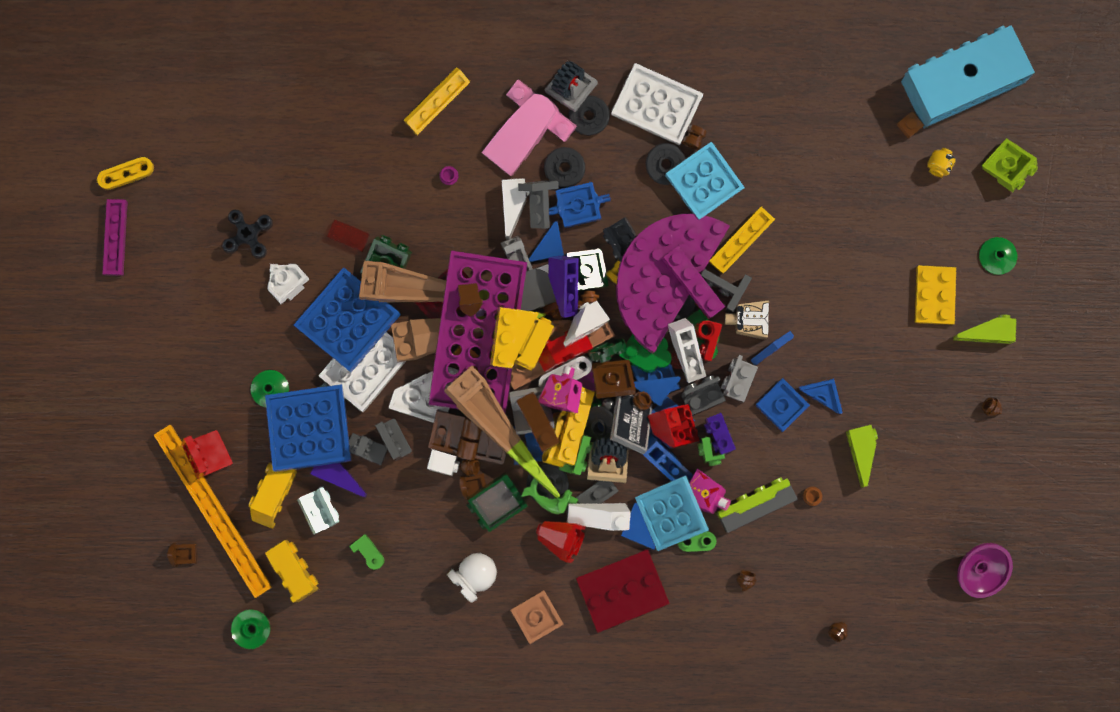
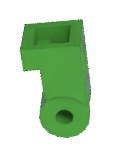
M364 534L349 546L354 553L358 550L361 552L370 569L376 570L384 565L383 555L367 534Z

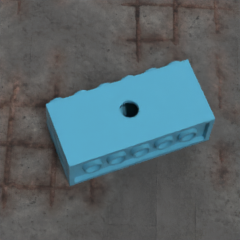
M1012 25L1006 28L1001 26L995 29L993 34H983L975 42L967 41L961 44L957 50L949 49L942 53L943 56L939 58L934 56L927 59L926 63L921 66L915 64L908 68L909 71L904 74L905 76L901 83L919 120L924 124L923 128L1018 87L1030 79L1035 72Z

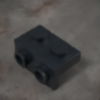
M627 217L603 229L605 241L611 244L613 255L620 262L628 246L637 237Z

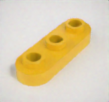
M140 157L103 170L99 173L97 181L103 189L111 190L150 176L153 173L154 165L148 158ZM147 165V169L142 171V167ZM125 172H129L128 177H124ZM111 178V182L107 184L106 180Z

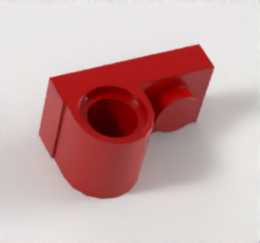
M708 320L695 324L696 337L705 341L699 349L702 361H712L722 324ZM703 325H706L708 327V333L706 335H704L701 332V327Z

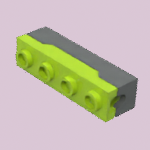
M782 477L772 481V486L766 489L763 485L753 490L755 494L749 497L747 494L736 498L737 503L730 505L726 511L719 508L720 511L716 512L725 532L729 533L798 500L788 478L782 480Z

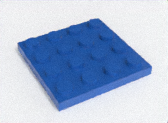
M343 267L294 326L349 372H352L401 314L387 302L361 300L359 298L361 281Z
M342 384L265 395L274 472L351 461Z

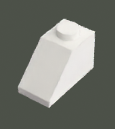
M432 450L427 469L453 476L454 472L457 473L460 462L457 461L456 456Z

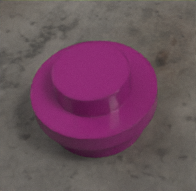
M446 166L440 171V180L445 185H453L457 182L459 175L454 167Z

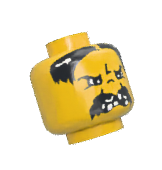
M942 148L941 150L933 151L927 167L932 175L942 178L950 174L956 159L952 155V151Z

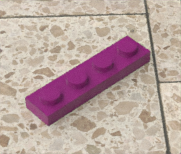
M107 199L103 275H124L127 200Z
M679 246L662 258L708 319L725 307Z

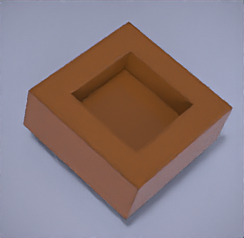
M912 111L899 121L897 126L909 139L922 129L924 124Z

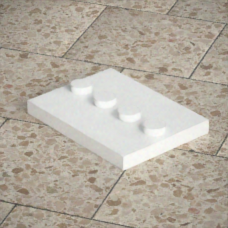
M635 63L611 115L680 146L703 97V93Z
M386 332L352 372H349L333 358L320 373L319 377L330 386L342 384L344 397L364 413L406 361L397 363L393 337Z

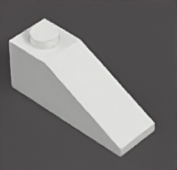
M525 178L502 180L506 240L511 238L526 203V195H529V191L518 190V183H525Z
M597 301L592 304L587 302L579 308L580 312L574 316L563 343L565 347L593 333L610 320Z
M686 318L668 324L671 340L687 382L690 383L706 377L693 324Z
M625 503L568 504L567 523H577L582 526L605 530H629L631 512Z

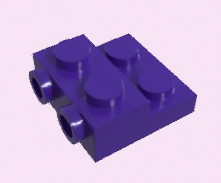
M722 413L707 418L704 427L707 434H711L714 440L711 442L714 452H718L719 455L733 452L736 448Z

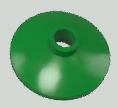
M994 237L987 240L981 246L979 260L987 272L994 275L1006 274L1016 265L1017 250L1009 240L1002 237ZM997 252H1002L1003 257L999 258Z
M275 370L260 372L251 383L252 398L258 405L265 408V395L289 392L287 379ZM267 385L272 386V390L269 392L265 390Z
M245 610L234 618L231 625V634L239 646L246 649H255L267 641L270 635V623L262 612ZM251 625L255 627V631L253 633L249 631V627Z

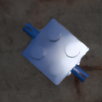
M593 182L556 190L557 206L549 208V216L559 213L564 228L601 220L600 204L611 201L610 195L598 196L594 190Z

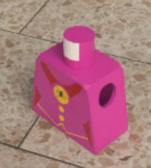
M564 366L561 376L551 374L538 400L539 403L548 408L578 414L582 383L573 379L575 368Z
M697 469L690 482V486L700 510L714 514L719 507L726 511L731 503L729 499L723 497L726 490Z

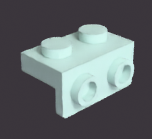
M323 487L297 499L313 534L330 528L339 522L338 512L332 507L330 495Z

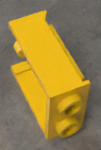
M544 317L536 318L518 355L519 358L515 361L516 364L530 371L534 369L554 328L550 320Z

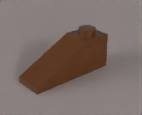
M532 392L516 400L542 453L559 445L560 442L535 393Z

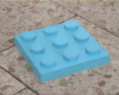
M712 142L665 174L690 211L699 220L745 188Z
M686 476L635 497L657 551L709 530Z

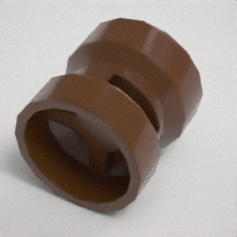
M691 124L688 128V135L684 137L682 143L691 149L699 150L702 145L701 140L705 138L707 131Z

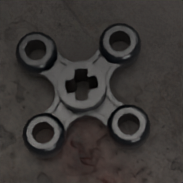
M234 209L230 211L228 219L233 225L237 226L238 231L235 237L227 238L223 241V250L228 254H233L240 245L248 244L255 258H264L267 255V249L258 242L257 238L261 231L269 230L273 226L272 218L268 215H261L254 224H246L244 215L240 210ZM239 215L238 219L234 220V216ZM268 220L267 224L262 225L263 221ZM248 231H250L251 236L248 235V238H246L244 236V233H248ZM262 249L261 253L257 254V250Z

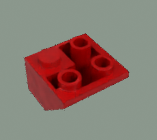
M689 404L647 415L652 433L672 448L700 441Z

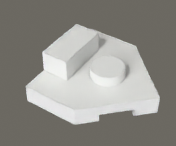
M270 264V280L267 290L282 304L288 298L292 300L304 289L303 284L309 278L296 264Z

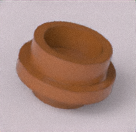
M584 291V294L580 295V299H582L583 303L588 302L592 304L599 299V295H596L595 291Z
M808 487L803 492V500L807 505L816 506L822 500V492L817 487Z

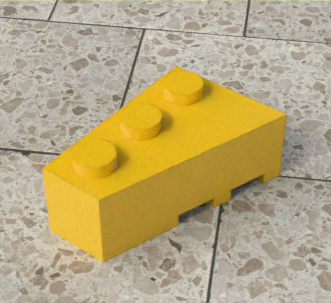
M497 308L490 361L491 366L513 367L539 314L538 312Z
M269 462L265 470L267 474L264 480L261 479L257 486L259 491L256 497L252 496L249 507L252 521L274 529L276 524L274 523V518L277 512H281L283 507L281 504L285 496L288 495L297 470L274 472L272 463Z
M284 540L265 554L275 572L281 577L284 588H287L291 593L292 602L296 603L317 591L318 587L316 585L319 583L313 574L309 575L306 570L308 565L303 558L299 559L296 552H298V549L294 543Z

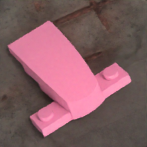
M520 80L515 82L507 96L521 107L502 126L482 152L510 176H513L522 162L527 159L547 129L565 142L577 127L559 112V109L551 99L536 94Z

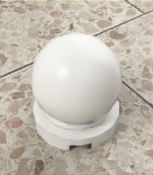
M475 553L463 559L460 563L459 571L455 572L452 569L447 576L454 584L462 586V594L472 603L478 599L475 595L476 592L485 591L492 586L496 580L497 569L490 557L482 553Z

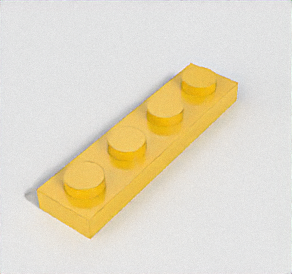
M456 67L404 119L405 123L418 135L470 81Z
M760 207L709 260V263L723 275L775 219L763 207Z
M582 387L578 414L567 413L559 441L560 444L558 445L554 460L571 466L575 465L595 394L594 391Z

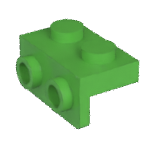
M582 436L575 465L564 464L563 467H559V470L574 475H581V472L585 471L587 461H585L586 454L590 453L592 447L591 437Z
M710 437L700 440L697 446L699 456H703L704 464L709 463V466L720 465L721 461L725 459V454L713 456Z

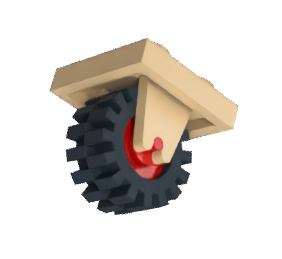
M602 438L601 441L596 440V443L592 442L589 453L587 480L626 483L627 447L610 438H607V440Z

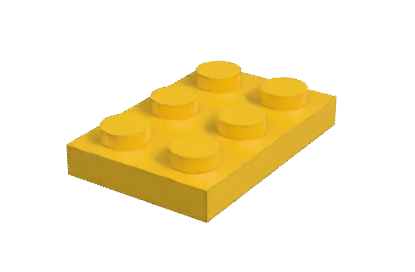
M917 266L915 323L955 324L956 267Z

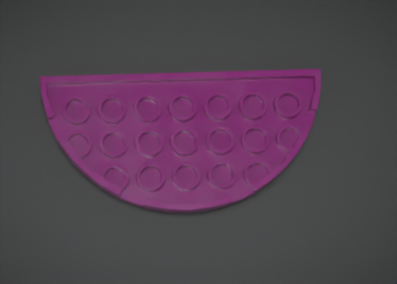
M695 214L673 215L648 226L626 249L618 268L616 284L617 303L626 327L628 326L635 339L652 354L656 351L668 331V324L674 321L689 296L687 290L662 258L679 246L701 275L730 226L709 216H704L699 220Z

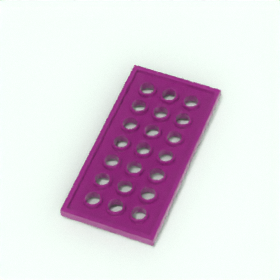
M450 251L428 405L458 409L456 407L457 404L444 392L445 386L449 382L453 383L470 366H475L489 387L494 391L495 398L506 414L512 368L490 365L489 353L493 346L492 333L495 331L496 323L494 316L499 307L521 310L527 262ZM465 267L470 268L473 273L468 279L462 276V270ZM484 270H488L492 275L489 281H483L481 278V273ZM503 273H507L510 276L508 284H503L500 281V276ZM477 283L479 291L482 289L488 291L489 297L483 301L481 309H484L486 312L484 319L479 320L475 315L472 317L468 315L460 317L457 315L456 309L460 301L458 285ZM500 292H504L508 296V300L504 304L497 300ZM456 325L463 326V335L456 336L453 329ZM477 327L483 330V336L480 339H476L473 336V330ZM458 344L461 346V353L459 355L451 353L452 345ZM472 347L480 349L479 357H471L470 350ZM451 363L457 364L459 368L458 372L454 375L448 372V366ZM489 369H494L497 373L496 378L493 380H489L486 377V372Z

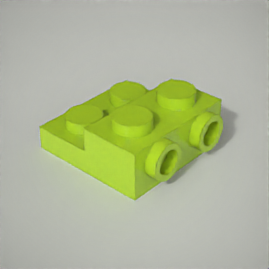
M1006 138L985 161L982 169L995 177L999 184L1014 192L1016 189L1020 190L1024 186L1025 178L1028 175L1033 176L1038 169L1037 158Z

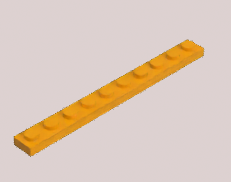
M168 425L154 434L253 596L257 598L273 588L204 477L196 478L181 446L182 441L173 426Z

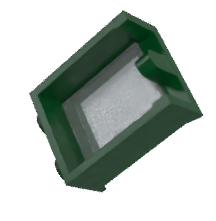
M506 472L467 497L469 503L466 504L472 514L476 512L479 519L477 522L483 530L487 528L489 532L528 507Z

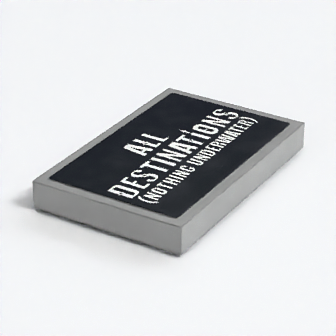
M633 395L616 396L610 439L639 453L644 454L647 452L650 430L647 415L652 413L653 404L643 411L634 405Z

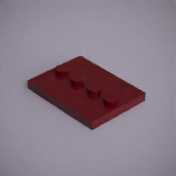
M648 549L576 578L597 633L670 604Z

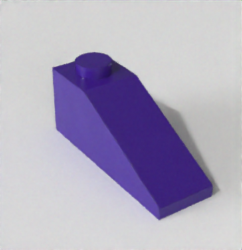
M562 255L549 257L548 277L560 315L565 318L578 314L579 258Z
M342 463L313 467L311 475L366 498L367 493Z

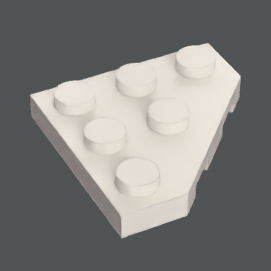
M448 367L450 374L454 375L458 372L457 369ZM433 371L395 389L389 405V409L434 423L437 409L449 412L450 408L428 405ZM452 382L447 383L446 386H445V389H446L448 386H450V385L452 384Z

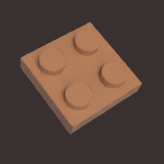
M545 591L511 609L513 616L530 644L564 625Z

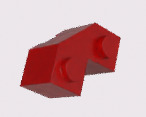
M569 330L564 332L565 335L553 341L547 340L538 359L543 371L547 372L555 369L565 362L580 357L592 350L593 346L588 336L566 347L563 343Z

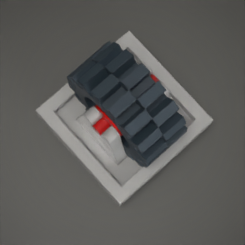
M567 61L557 71L558 73L555 74L554 79L546 87L545 92L576 112L598 82L585 73L583 68L572 61Z

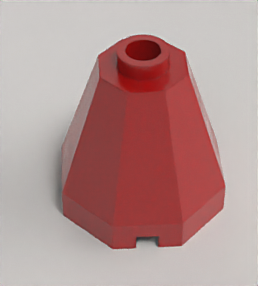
M544 521L543 524H539L537 527V540L560 560L572 563L574 561L571 558L572 555L577 556L585 537V533L582 530H585L586 526L577 523Z

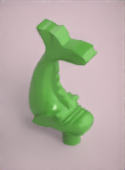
M535 478L532 480L531 486L524 489L521 496H532L542 508L553 514H561L566 510L568 503L577 504L578 502L577 498L571 496L572 492L569 489L559 498L552 499L539 495L537 492L539 482Z

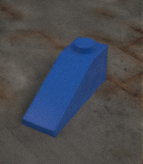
M652 433L649 434L647 452L643 455L671 481L686 476L688 482H690L694 475Z

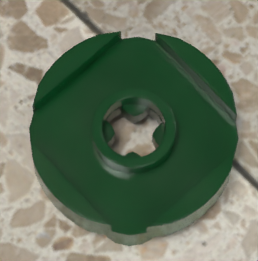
M624 339L614 340L615 344L607 342L595 347L588 352L590 360L593 363L598 361L603 363L610 360L611 355L615 353L619 355L626 352L627 348Z

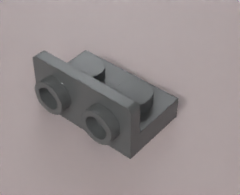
M394 418L386 423L380 422L375 425L393 460L396 461L412 452Z

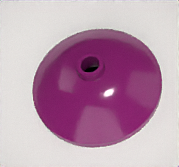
M984 543L974 547L963 557L959 565L957 576L960 587L968 595L975 598H986L998 593L1011 577L1013 570L1011 555L1004 547L995 543Z

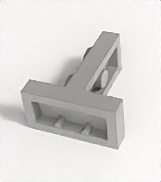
M519 236L501 242L507 259L527 262L526 272L533 269Z

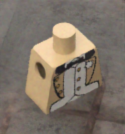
M769 301L737 305L736 313H725V325H736V334L767 339Z

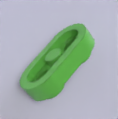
M706 531L689 538L691 544L688 546L684 544V541L677 543L678 547L685 552L710 551L716 545V537L713 533ZM705 537L709 538L710 544L705 545L703 539Z

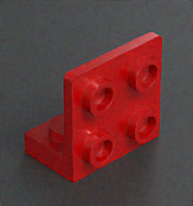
M217 430L195 439L192 436L183 439L181 446L197 479L232 465L233 462Z

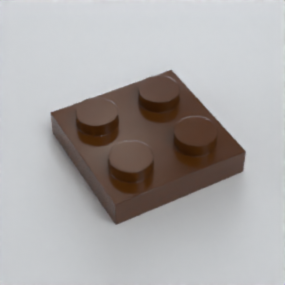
M629 360L592 363L591 371L597 398L635 395L636 389Z

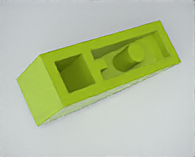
M999 315V318L997 317L955 335L953 340L1012 344L1016 342V319L1010 318V315Z
M872 425L846 431L861 488L868 486L876 440L878 439L876 429H872Z

